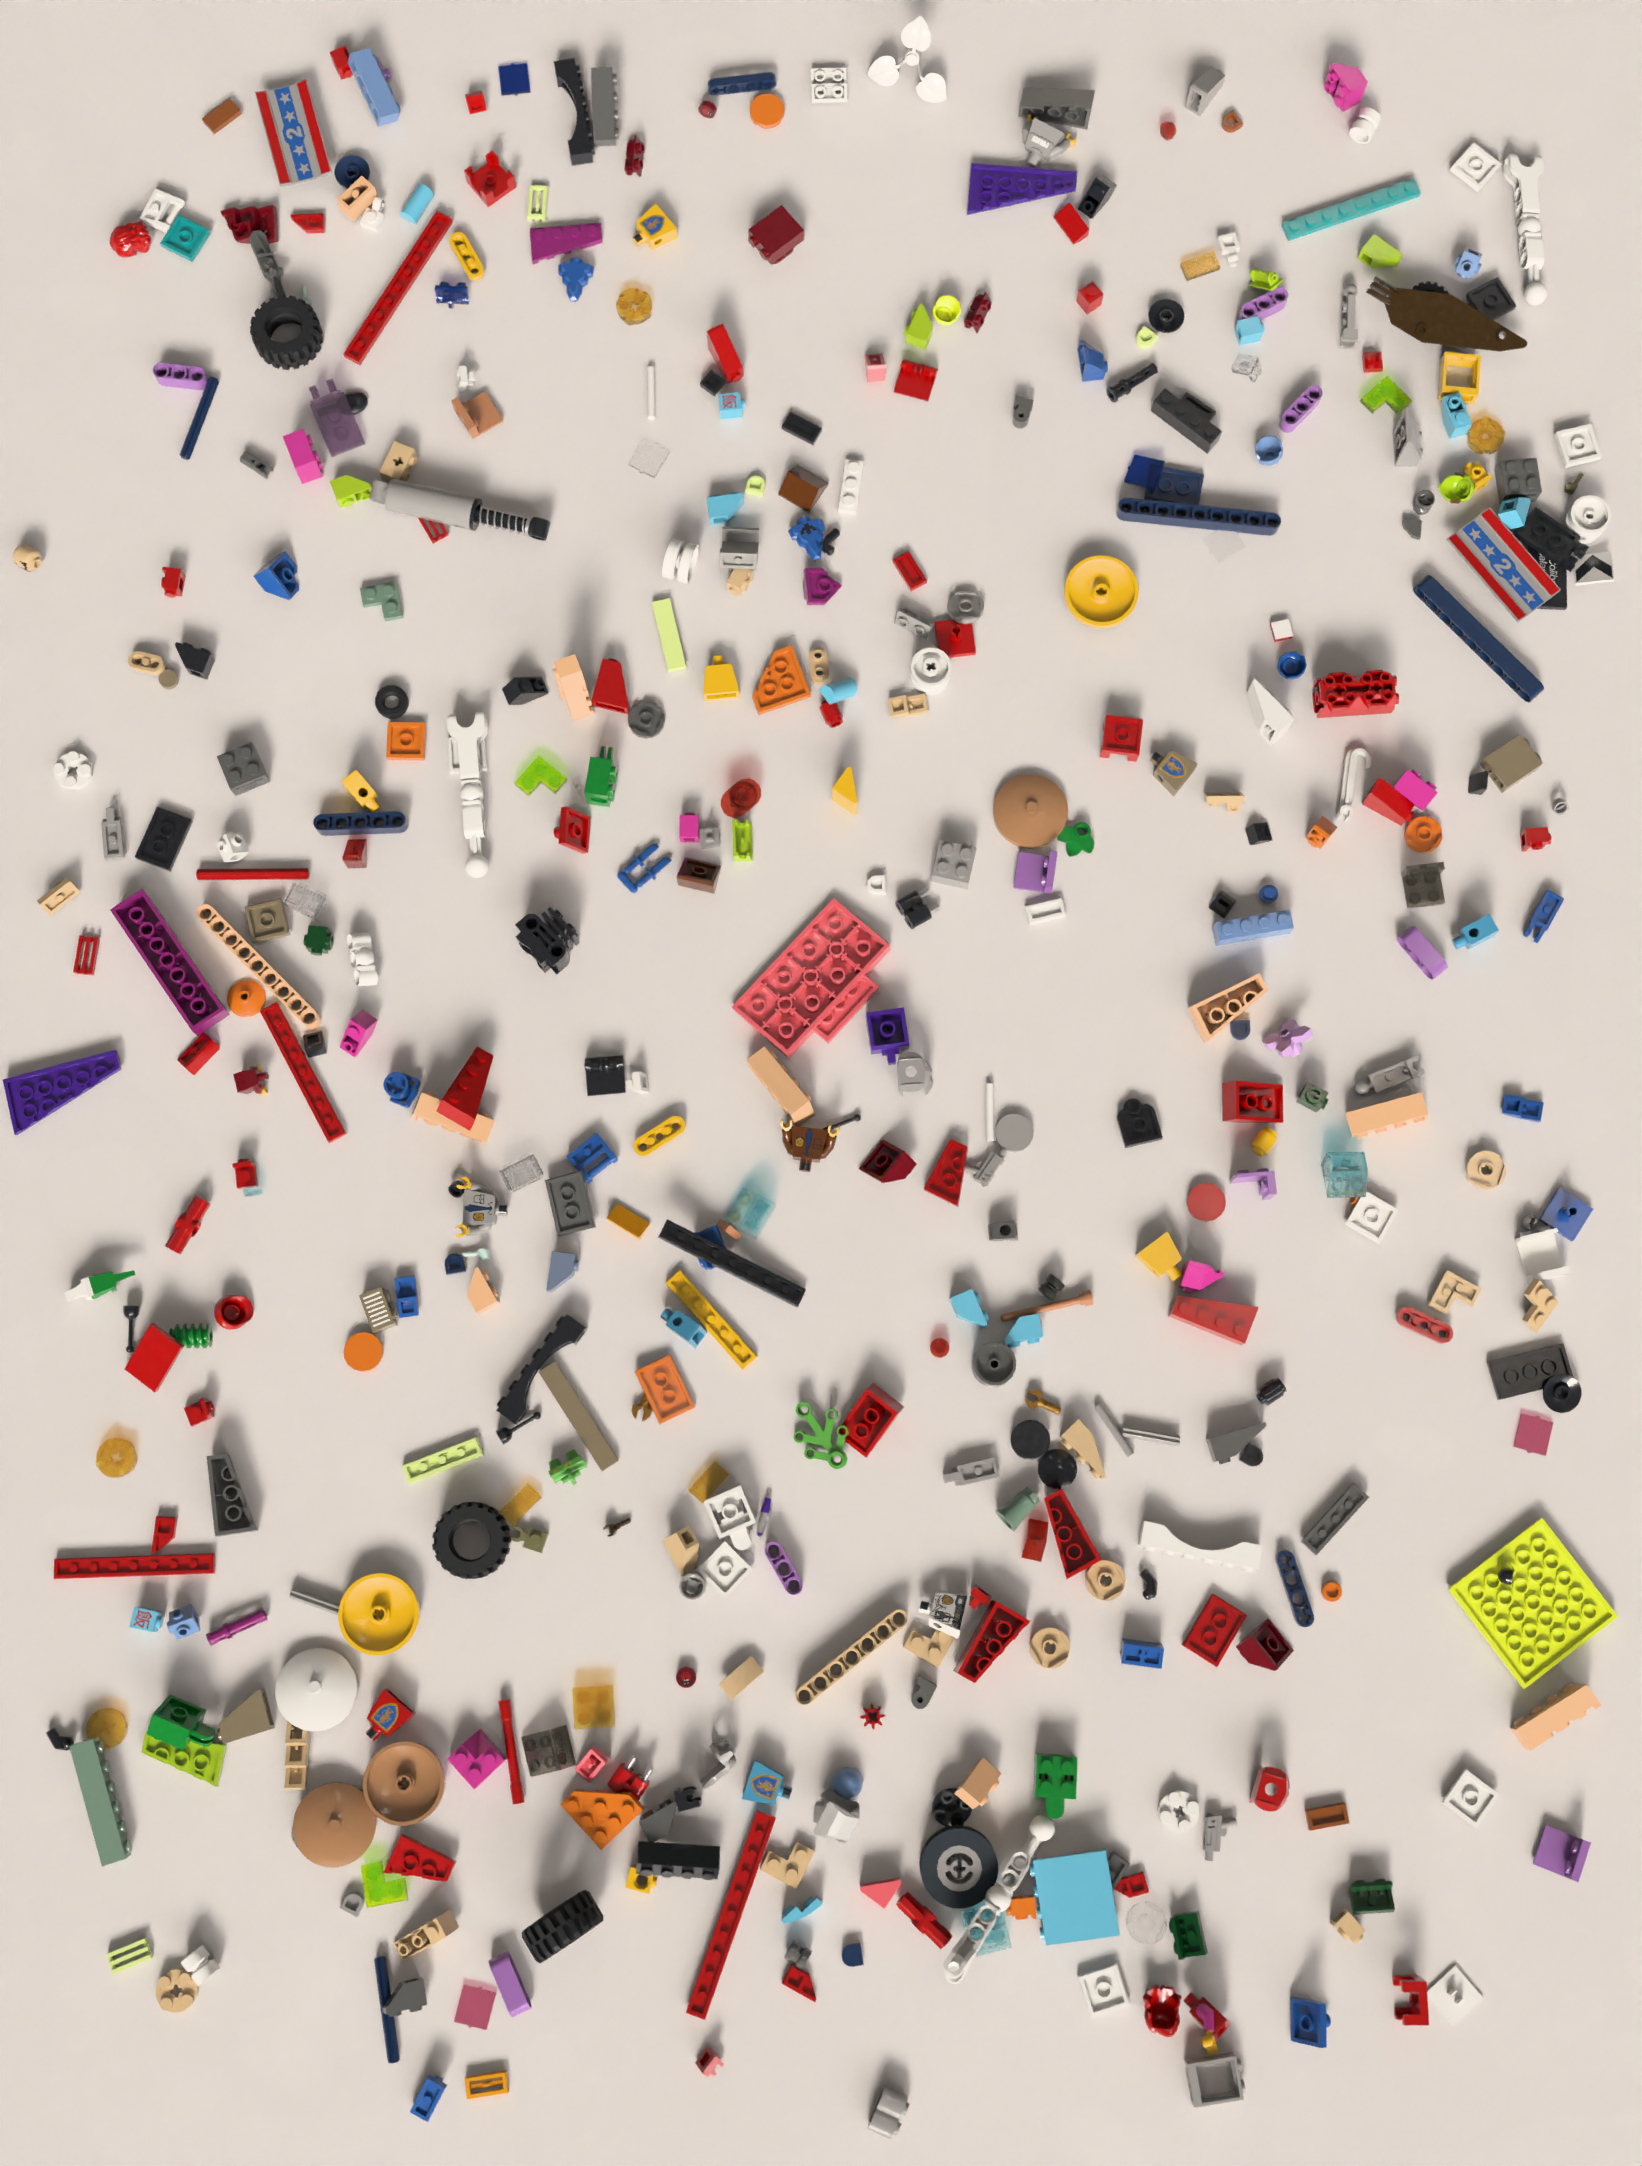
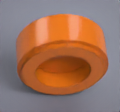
M1328 1581L1322 1585L1321 1595L1325 1600L1334 1602L1340 1599L1342 1588L1337 1582Z

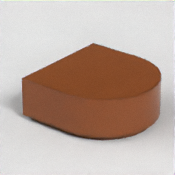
M1233 110L1223 117L1221 126L1224 131L1232 133L1242 128L1243 122Z

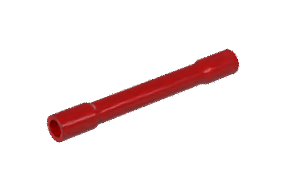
M508 1699L498 1701L505 1739L512 1804H520L525 1801L518 1766L511 1701Z

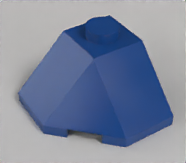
M1079 340L1077 351L1082 382L1103 380L1105 372H1108V363L1104 361L1103 354L1084 340Z
M283 551L262 566L254 575V578L265 592L290 600L299 591V583L295 581L297 567L286 551Z

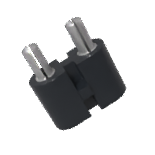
M928 888L919 893L913 891L895 901L898 911L905 917L904 920L911 929L932 918L931 914L940 910L938 904L928 908L926 904L922 903V898L930 894Z

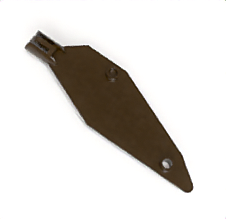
M1375 276L1374 282L1370 284V288L1366 291V293L1385 304L1392 325L1422 343L1497 352L1521 349L1527 346L1525 339L1451 294L1396 288ZM1499 334H1503L1504 339H1501Z

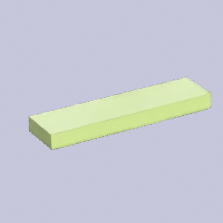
M670 598L654 601L652 606L668 672L685 669L686 664Z
M476 1436L402 1465L408 1484L483 1456V1452Z

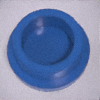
M1265 885L1260 889L1259 897L1264 903H1273L1278 898V890L1273 885Z

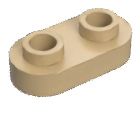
M820 647L813 648L809 653L810 678L813 683L822 685L829 678L827 652ZM820 654L821 657L816 658L815 655ZM821 671L823 674L818 676L816 673Z
M135 651L128 658V664L133 670L159 675L165 669V662L158 655Z

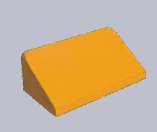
M618 1203L606 1218L639 1240L650 1225V1223Z

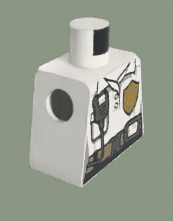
M935 1593L933 1603L921 1600L919 1612L930 1615L928 1624L930 1627L959 1638L968 1595Z

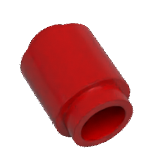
M827 700L821 702L819 709L825 723L830 728L842 724L843 715L837 702L829 704Z

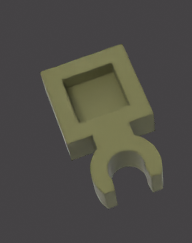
M514 1527L515 1530L520 1532V1537H511L512 1541H524V1548L539 1553L543 1552L549 1534L529 1528L528 1532L525 1533L523 1528Z

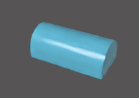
M418 184L401 210L400 216L417 224L434 197L432 190L424 184Z
M847 677L824 685L819 691L829 704H833L853 697L857 693L858 686L853 678Z

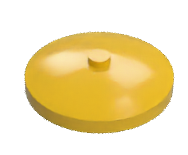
M1105 555L1088 557L1077 563L1068 574L1064 587V598L1070 613L1081 623L1094 628H1109L1126 620L1133 612L1139 594L1137 579L1132 570L1119 559Z
M385 1573L370 1574L354 1582L343 1595L338 1611L339 1626L346 1641L356 1650L368 1655H386L401 1649L413 1637L420 1618L419 1602L413 1589L401 1578Z

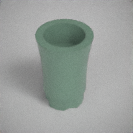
M1026 1487L995 1512L1009 1529L1015 1531L1040 1500L1030 1488Z

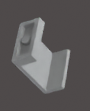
M722 527L720 568L757 569L759 528Z

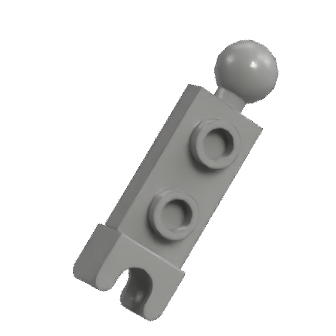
M1354 284L1346 285L1343 290L1344 296L1347 299L1346 302L1343 301L1342 313H1344V318H1342L1341 322L1343 332L1340 336V348L1354 349L1355 342L1358 340V329H1355V302L1358 290Z
M1414 1056L1367 1076L1369 1081L1361 1080L1357 1082L1355 1090L1360 1095H1366L1372 1088L1375 1094L1420 1077L1425 1071L1424 1069L1415 1070L1412 1065L1419 1059L1418 1056Z

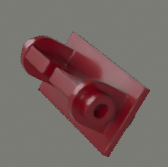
M636 135L634 140L631 139L627 143V159H625L624 171L626 175L636 173L641 177L645 146Z
M987 292L984 295L978 294V296H975L970 307L975 312L969 311L964 319V327L968 329L973 327L976 333L979 332L980 327L984 324L987 312L991 309L992 302Z

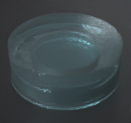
M262 1186L243 1189L245 1197L257 1196L263 1193Z

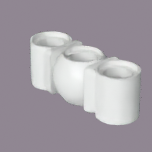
M368 932L349 933L347 935V945L349 953H351V965L355 968L353 970L355 985H376L378 975L375 965H373L374 955L370 951L372 948L370 934Z

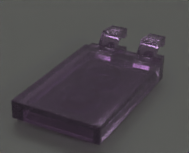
M330 379L326 383L331 394L320 397L316 385L309 387V390L313 397V400L310 401V407L330 455L334 457L365 445V442L345 393L341 390L337 391L333 379Z

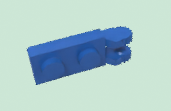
M1547 890L1528 922L1529 925L1523 936L1527 938L1531 934L1533 927L1536 926L1540 930L1535 935L1533 941L1538 943L1544 932L1548 930L1564 898Z

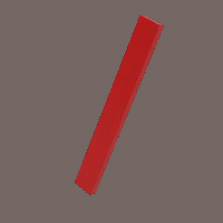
M275 1002L260 1010L328 1143L346 1135L279 1004Z
M215 1553L54 1559V1579L215 1573Z

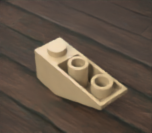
M1077 1419L1060 1436L1062 1439L1061 1443L1066 1449H1072L1076 1453L1075 1458L1081 1464L1086 1463L1090 1467L1089 1472L1096 1479L1099 1477L1104 1479L1106 1475L1093 1434Z
M449 1909L393 1944L402 1961H405L447 1937L458 1929L459 1925Z

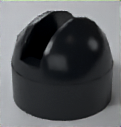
M460 1180L454 1181L448 1188L449 1193L456 1198L461 1197L465 1190L457 1188V1185H464Z
M1504 1568L1498 1573L1500 1582L1507 1585L1512 1584L1513 1569Z

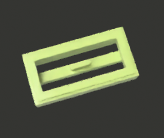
M530 185L528 221L535 219V221H539V219L546 221L548 186ZM534 190H537L535 214H532ZM541 190H544L542 214H539Z
M146 1937L106 1954V1957L109 1959L108 1963L112 1968V1974H115L153 1958ZM144 1944V1948L114 1960V1955ZM143 1952L147 1953V1955L142 1958L134 1960L120 1967L116 1966V1964L119 1962L127 1960Z

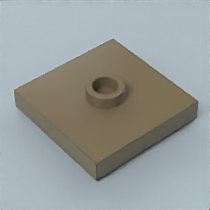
M282 898L244 907L253 944L291 935Z

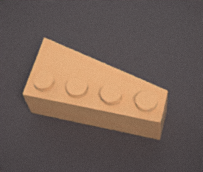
M1259 973L1187 1008L1203 1042H1207L1214 1037L1215 1034L1240 1015L1241 1012L1267 992L1268 989Z
M428 1091L425 1094H420L411 1116L412 1119L417 1120L418 1117H421L426 1124L438 1126L439 1124L446 1131L453 1133L458 1131L461 1136L484 1144L487 1142L495 1121L491 1119L490 1115L483 1112L480 1115L477 1114L476 1120L469 1131L436 1112L441 1102L440 1099L436 1098V1094Z
M1420 1092L1347 1112L1346 1117L1352 1137L1356 1136L1357 1139L1367 1137L1368 1133L1376 1132L1378 1134L1386 1132L1388 1128L1395 1127L1397 1129L1409 1123L1423 1122L1428 1119V1111L1423 1094Z
M1572 1682L1562 1687L1563 1691L1561 1693L1549 1696L1546 1699L1547 1703L1532 1708L1530 1715L1526 1718L1524 1716L1520 1717L1514 1722L1515 1725L1510 1729L1524 1749L1531 1751L1553 1737L1552 1732L1554 1730L1556 1732L1569 1727L1570 1720L1574 1721L1586 1716V1710L1590 1707L1597 1709L1602 1706L1587 1684Z

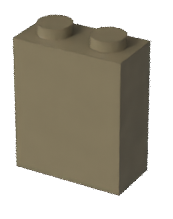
M1521 734L1486 756L1480 763L1482 768L1488 771V776L1501 793L1538 770L1543 764L1540 755L1532 750L1529 741L1523 738Z

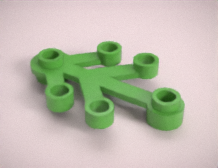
M806 1401L798 1403L796 1406L797 1415L806 1418L817 1436L805 1434L804 1431H797L794 1433V1440L797 1443L807 1442L821 1445L828 1451V1453L819 1452L814 1447H809L804 1452L807 1459L815 1458L828 1461L829 1465L834 1469L843 1468L847 1463V1455L843 1449L845 1438L849 1434V1428L846 1425H841L837 1428L838 1439L836 1447H834L831 1437L834 1421L838 1417L837 1410L832 1408L826 1411L825 1416L827 1419L825 1430H823L812 1414V1405ZM802 1406L808 1407L807 1413L802 1411ZM830 1411L835 1413L834 1418L829 1417ZM841 1427L846 1429L845 1435L840 1434ZM798 1433L803 1435L802 1440L797 1439ZM808 1450H813V1457L808 1456ZM836 1455L841 1457L840 1462L835 1461Z

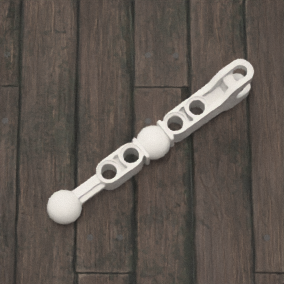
M1508 154L1503 162L1504 178L1513 186L1517 224H1519L1517 230L1520 235V265L1522 269H1528L1529 285L1525 288L1524 298L1528 304L1535 306L1544 302L1547 297V289L1544 284L1540 283L1539 270L1542 269L1544 264V248L1540 233L1541 225L1538 220L1540 217L1537 179L1544 171L1543 158L1541 156H1534L1529 161L1528 167L1520 163L1518 155Z
M483 711L475 713L474 723L467 728L460 726L455 714L447 716L448 733L458 743L464 835L466 839H470L471 856L466 860L465 869L474 878L483 877L489 869L488 860L482 856L481 838L485 837V818L482 802L484 790L482 788L480 743L488 734L487 720Z
M1038 1815L1031 1820L1029 1825L1031 1835L1020 1852H1016L1011 1857L1001 1873L1000 1881L997 1880L996 1885L987 1890L984 1905L978 1910L959 1942L954 1946L944 1962V1975L948 1982L957 1984L963 1979L983 1942L995 1925L996 1916H1000L1001 1912L1010 1906L1013 1891L1018 1888L1029 1869V1860L1041 1841H1047L1054 1835L1055 1825L1048 1816ZM1017 1859H1024L1026 1865L1019 1868L1015 1865V1861ZM1011 1876L1015 1879V1883L1007 1885L1004 1883V1878ZM984 1912H991L993 1918L990 1921L983 1920L981 1916ZM972 1930H980L982 1936L979 1939L972 1938L970 1935ZM952 1967H958L957 1971H950Z

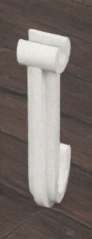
M1353 748L1345 756L1339 810L1336 812L1337 820L1344 813L1346 822L1353 814L1351 805L1357 756L1361 755L1365 758L1366 769L1371 767V757L1365 749Z

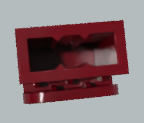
M781 205L748 229V241L753 248H757L764 260H767L770 264H777L790 255L794 247L804 240V229Z

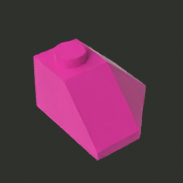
M1189 1260L1183 1265L1178 1287L1183 1288V1292L1194 1294V1292L1202 1290L1223 1277L1224 1272L1221 1270L1214 1272L1213 1267L1210 1265Z

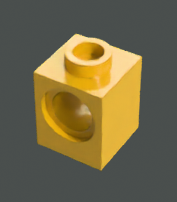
M631 1865L625 1888L649 1894L651 1889H655L658 1877L654 1875L647 1876L648 1883L641 1885L637 1882V1876L640 1874H636V1865Z

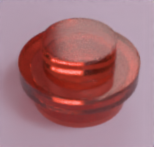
M1166 121L1160 126V134L1165 140L1172 139L1176 134V127L1172 122Z
M942 1338L933 1340L930 1345L931 1354L937 1358L945 1357L950 1349L948 1342Z

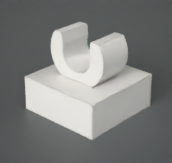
M466 366L458 367L455 374L457 391H465L467 385H474L476 376L474 372L467 373Z
M639 1071L632 1073L633 1079L625 1081L626 1089L630 1088V1090L641 1094L649 1093L647 1074Z

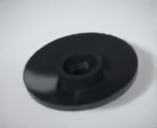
M1162 299L1151 306L1148 319L1155 330L1162 333H1172L1182 326L1184 311L1176 301Z
M1556 1374L1549 1378L1544 1385L1543 1400L1547 1407L1555 1412H1569L1581 1400V1386L1574 1377L1568 1374ZM1558 1389L1562 1390L1560 1395H1557Z

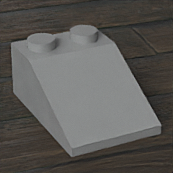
M1409 407L1405 408L1393 431L1395 466H1417L1420 459L1423 458V448H1420L1422 432L1419 431V424Z

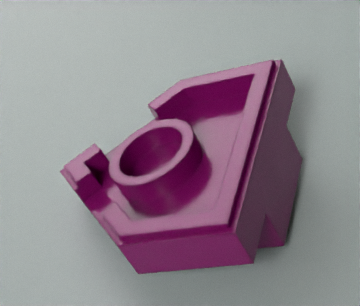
M804 568L803 593L807 605H825L842 586L838 581L833 580L823 568Z

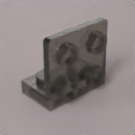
M1444 862L1406 866L1403 869L1401 876L1407 908L1442 905L1445 903L1440 876L1445 869Z
M567 1725L522 1736L521 1739L531 1777L576 1765Z

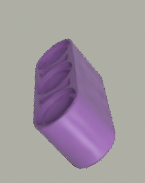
M1279 287L1245 303L1241 307L1238 320L1259 316L1261 321L1281 311L1286 305L1288 291Z
M158 363L153 368V373L158 383L166 387L204 390L208 381L204 370L197 366Z
M1311 385L1283 413L1279 423V427L1283 432H1292L1318 406L1323 394L1319 386Z
M1411 926L1397 937L1399 945L1429 979L1433 980L1448 968L1446 961L1415 926Z
M777 1542L768 1543L765 1547V1554L785 1590L791 1595L799 1594L803 1584L784 1549ZM771 1545L779 1547V1554L775 1557L770 1556L768 1553V1548ZM786 1562L789 1565L790 1569L787 1574H781L778 1571L780 1563ZM791 1580H796L800 1584V1588L796 1592H792L788 1588V1583Z
M507 1951L490 1959V1969L511 2017L531 2009L530 1999L510 1953Z

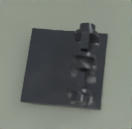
M623 1055L585 1058L587 1096L626 1093Z

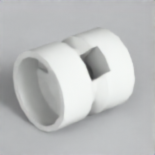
M1362 108L1350 129L1351 138L1362 144L1370 142L1375 129L1381 121L1380 114L1372 108Z
M204 1945L200 1946L181 1962L187 1972H193L191 1977L197 1986L220 1969L213 1959H208L210 1953Z

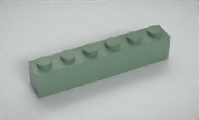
M99 1736L75 1743L69 1747L101 1865L105 1866L124 1860L131 1856L132 1846L130 1840H127L125 1835L126 1824L124 1820H121L119 1813L121 1805L119 1800L115 1798V1784L113 1780H110L108 1773L110 1772V1765L104 1758V1743L102 1740H99Z

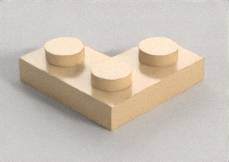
M1446 1270L1428 1305L1444 1314H1447L1455 1298L1472 1307L1482 1289Z
M1534 1278L1523 1293L1533 1305L1522 1321L1531 1331L1537 1333L1559 1301L1540 1280Z
M936 1629L931 1639L912 1630L903 1647L932 1665L939 1667L955 1637Z
M796 1841L788 1860L769 1850L760 1870L797 1889L815 1850Z

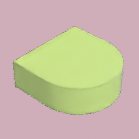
M1143 326L1137 333L1136 343L1141 348H1148L1157 340L1158 335L1146 326Z
M758 475L751 476L747 481L745 493L763 497L765 490L764 479Z

